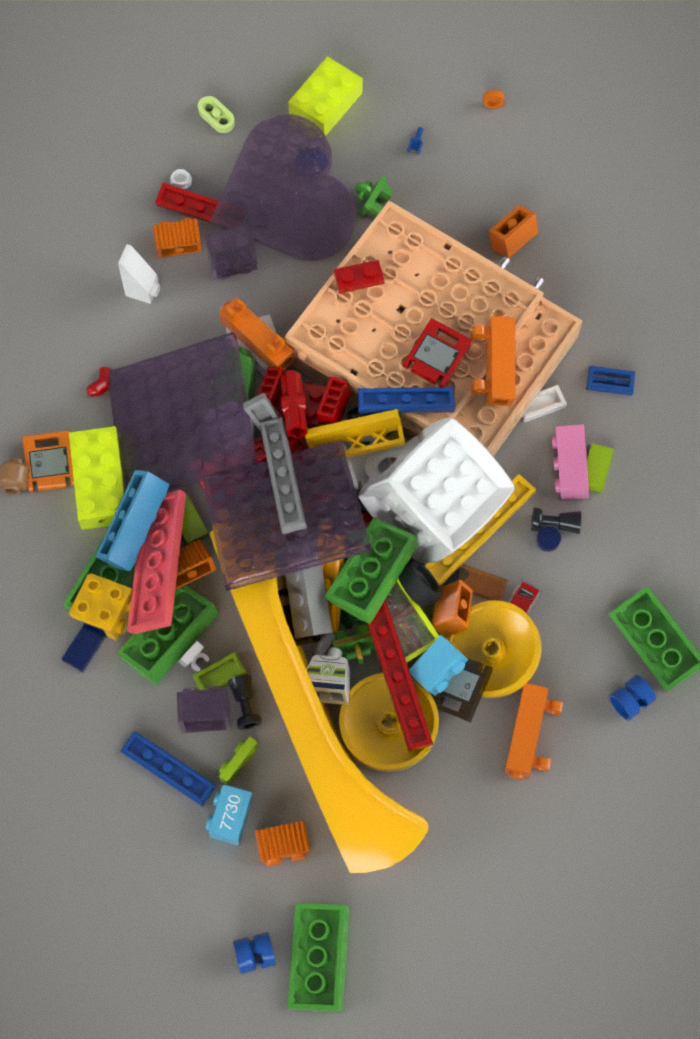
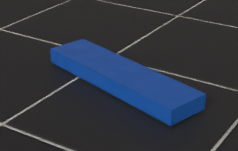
M454 387L358 388L359 413H381L398 409L399 413L454 412Z
M136 731L133 732L120 750L123 755L201 807H203L216 788V784Z

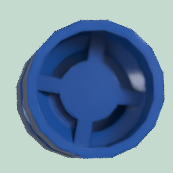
M635 675L625 683V688L619 687L610 694L609 700L619 715L625 720L630 721L640 713V707L646 708L656 700V695L651 686L641 676Z
M269 932L254 935L253 940H249L246 937L233 941L240 974L255 971L256 966L264 969L276 965Z

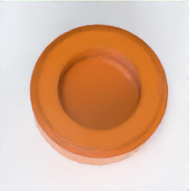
M489 90L483 94V105L487 108L497 109L505 104V94L502 91Z

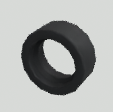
M413 560L405 566L398 578L403 589L416 604L422 608H428L442 596L439 583L432 573L420 562Z

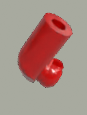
M101 367L99 369V379L88 385L86 389L90 397L101 396L110 389L111 368Z

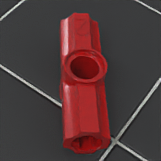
M291 370L286 371L281 376L283 393L281 404L286 422L287 437H292L295 440L302 439L303 436L308 434L307 405L305 393H303L301 373Z

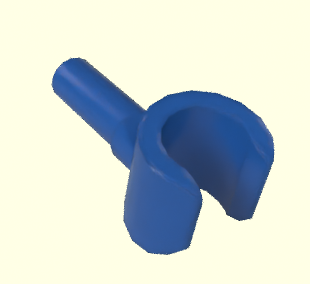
M422 127L418 128L415 138L410 139L408 152L414 149L418 151L417 155L420 154L423 145L421 140Z

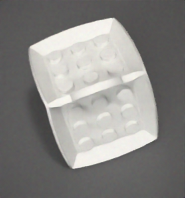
M444 418L429 425L418 436L409 440L402 447L373 452L365 463V471L369 480L362 487L358 498L373 518L376 517L416 535L419 545L411 556L414 560L420 563H433L446 558L475 535L502 507L515 490V485L490 452L454 418ZM388 457L397 458L383 473L379 472L378 465L383 459Z

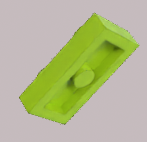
M250 736L246 741L242 740L235 748L234 752L236 754L232 760L224 762L219 770L221 773L219 778L223 784L230 786L258 749V742Z

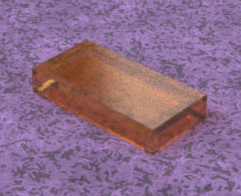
M462 564L457 581L462 580L473 590V595L490 601H502L508 581L505 578Z

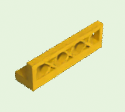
M398 409L310 428L307 430L308 434L305 435L313 466L406 445ZM398 430L399 439L389 441L384 438L388 432ZM371 436L376 439L372 445L365 446L361 443L365 437ZM348 441L353 444L349 450L342 451L338 449L343 442ZM326 447L330 449L326 455L316 457V448Z

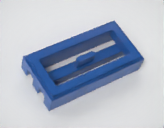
M589 366L586 390L632 396L635 371ZM593 374L629 378L630 380H620L612 377H597L593 376Z

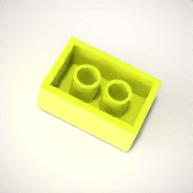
M327 56L288 101L289 116L325 138L362 94L363 78Z

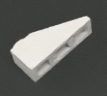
M127 244L118 263L125 296L151 304L153 298L158 296L161 288L157 274L136 250Z

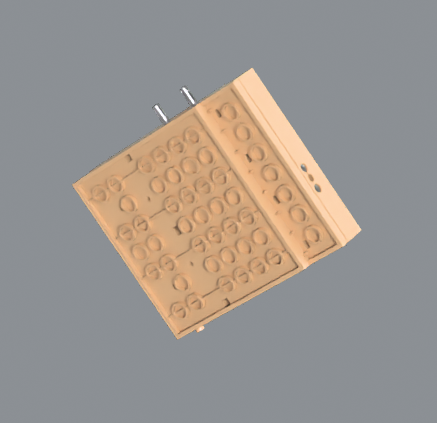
M388 201L338 266V268L379 260L384 284L339 294L334 274H332L284 337L286 343L295 352V361L291 365L324 386H327L330 376L346 380L352 392L348 401L358 406V388H440L443 377L440 376L435 386L411 372L415 362L412 361L408 369L403 367L404 361L431 318L470 339L471 330L474 329V325L486 326L489 319L496 314H505L508 317L515 318V401L509 407L486 405V394H471V384H474V380L486 381V339L472 340L471 347L446 388L454 387V412L399 413L404 436L409 439L418 436L425 428L436 421L444 418H454L494 457L578 338L582 320L543 297L544 293L538 290L544 282L542 278L537 277L533 284L530 285L505 270V267L510 262L508 258L503 257L497 265L393 202ZM439 331V338L454 346L456 345L457 340Z

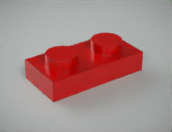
M379 260L333 269L339 294L384 284Z

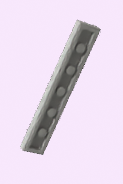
M283 417L261 422L260 428L282 534L306 529V521Z

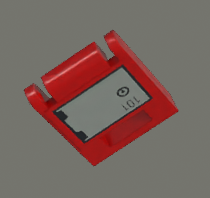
M431 318L404 361L403 367L408 369L413 361L415 363L411 368L412 373L435 386L441 376L443 380L441 381L440 388H446L471 347L472 339ZM439 331L457 340L456 345L454 346L439 338Z

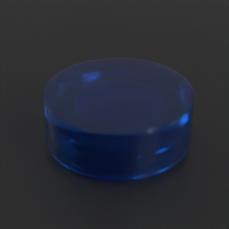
M554 527L542 528L537 535V545L543 551L551 552L556 550L561 542L559 531Z

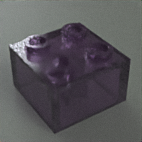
M249 224L205 234L207 256L214 280L227 279L232 275L249 274L254 270H258L256 247Z
M210 686L207 688L208 690H197V688L190 687L184 688L183 692H177V713L181 732L194 733L231 730L230 700L227 689H222L221 686Z

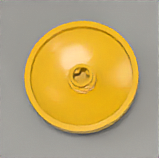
M484 601L471 606L467 630L460 631L456 635L452 634V636L446 638L465 657L483 663L484 666L481 673L486 665L493 668L482 695L485 698L503 697L522 688L534 675L541 658V638L535 623L521 608L505 601Z
M383 673L374 674L361 680L349 691L348 705L341 706L339 725L342 740L347 750L356 760L371 769L393 772L404 770L417 764L429 753L433 745L408 752ZM412 678L434 745L439 727L437 706L431 694L417 680Z

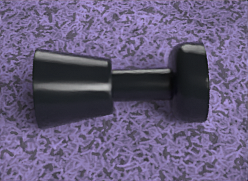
M533 507L531 531H539L542 525H556L560 530L580 534L581 511L559 513V516L543 515L542 509Z
M240 675L229 679V686L236 702H240L243 714L237 720L238 729H251L261 725V717L258 714H252L249 701L252 699L251 675Z

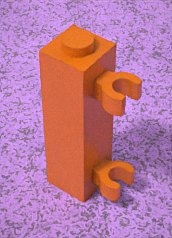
M235 297L231 302L228 301L221 307L219 311L220 322L268 367H278L285 370L295 361L294 350L279 334L272 331L249 310L246 304L239 298Z
M496 314L489 319L486 326L474 325V329L471 330L472 340L486 339V381L474 380V384H471V394H486V405L509 407L515 401V318L508 317L505 314Z
M526 683L522 688L504 773L509 774V777L512 779H528L531 768L542 772H548L551 759L534 756L543 713L547 712L560 716L562 712L563 702L547 700L549 688Z

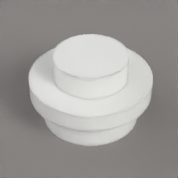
M177 169L170 176V184L187 190L192 184V177L186 170Z

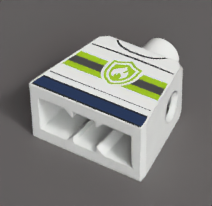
M333 647L328 649L327 656H313L306 670L320 702L348 705L350 668L348 660L342 657V651Z

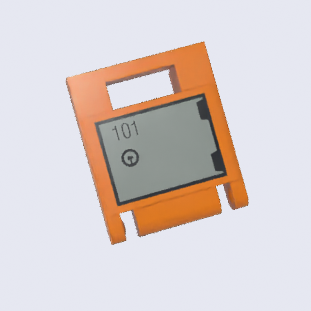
M69 430L22 437L25 465L30 469L28 478L29 493L35 492L34 482H37L39 492L67 488V477H70L71 486L74 487ZM52 440L59 441L57 446L37 448L36 444L37 442Z

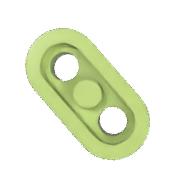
M205 96L199 100V115L217 132L228 133L234 128V115L220 101L212 96Z

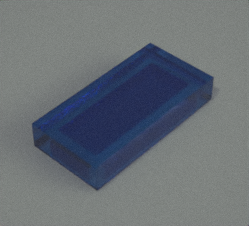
M84 623L63 655L62 661L83 673L107 637L104 630Z

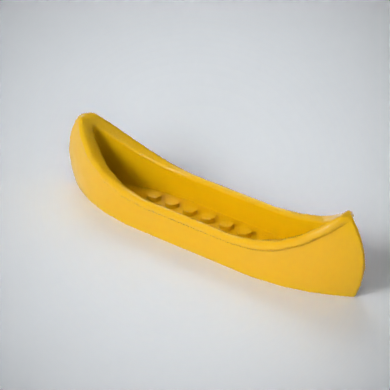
M260 504L238 510L220 522L210 532V536L226 581L301 764L349 872L369 873L389 868L402 861L416 849L427 834L429 825L422 816L403 807L365 778L344 746L326 703H321L306 670L309 662L302 646H296L285 619L282 606L289 605L288 596L281 597V604L278 590L287 589L280 544L282 540L291 539L292 532L282 534L276 504Z

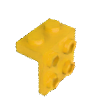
M88 574L69 614L76 620L104 630L108 638L117 641L127 628L132 588L95 574Z

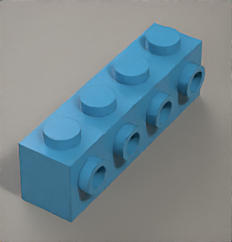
M135 470L95 557L117 569L130 571L137 561V555L147 539V533L157 517V511L161 502L166 497L170 484L148 471Z

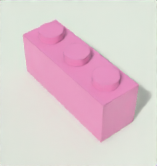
M584 424L557 426L556 435H552L553 449H557L558 457H553L554 471H559V478L555 479L556 493L561 494V501L589 499Z

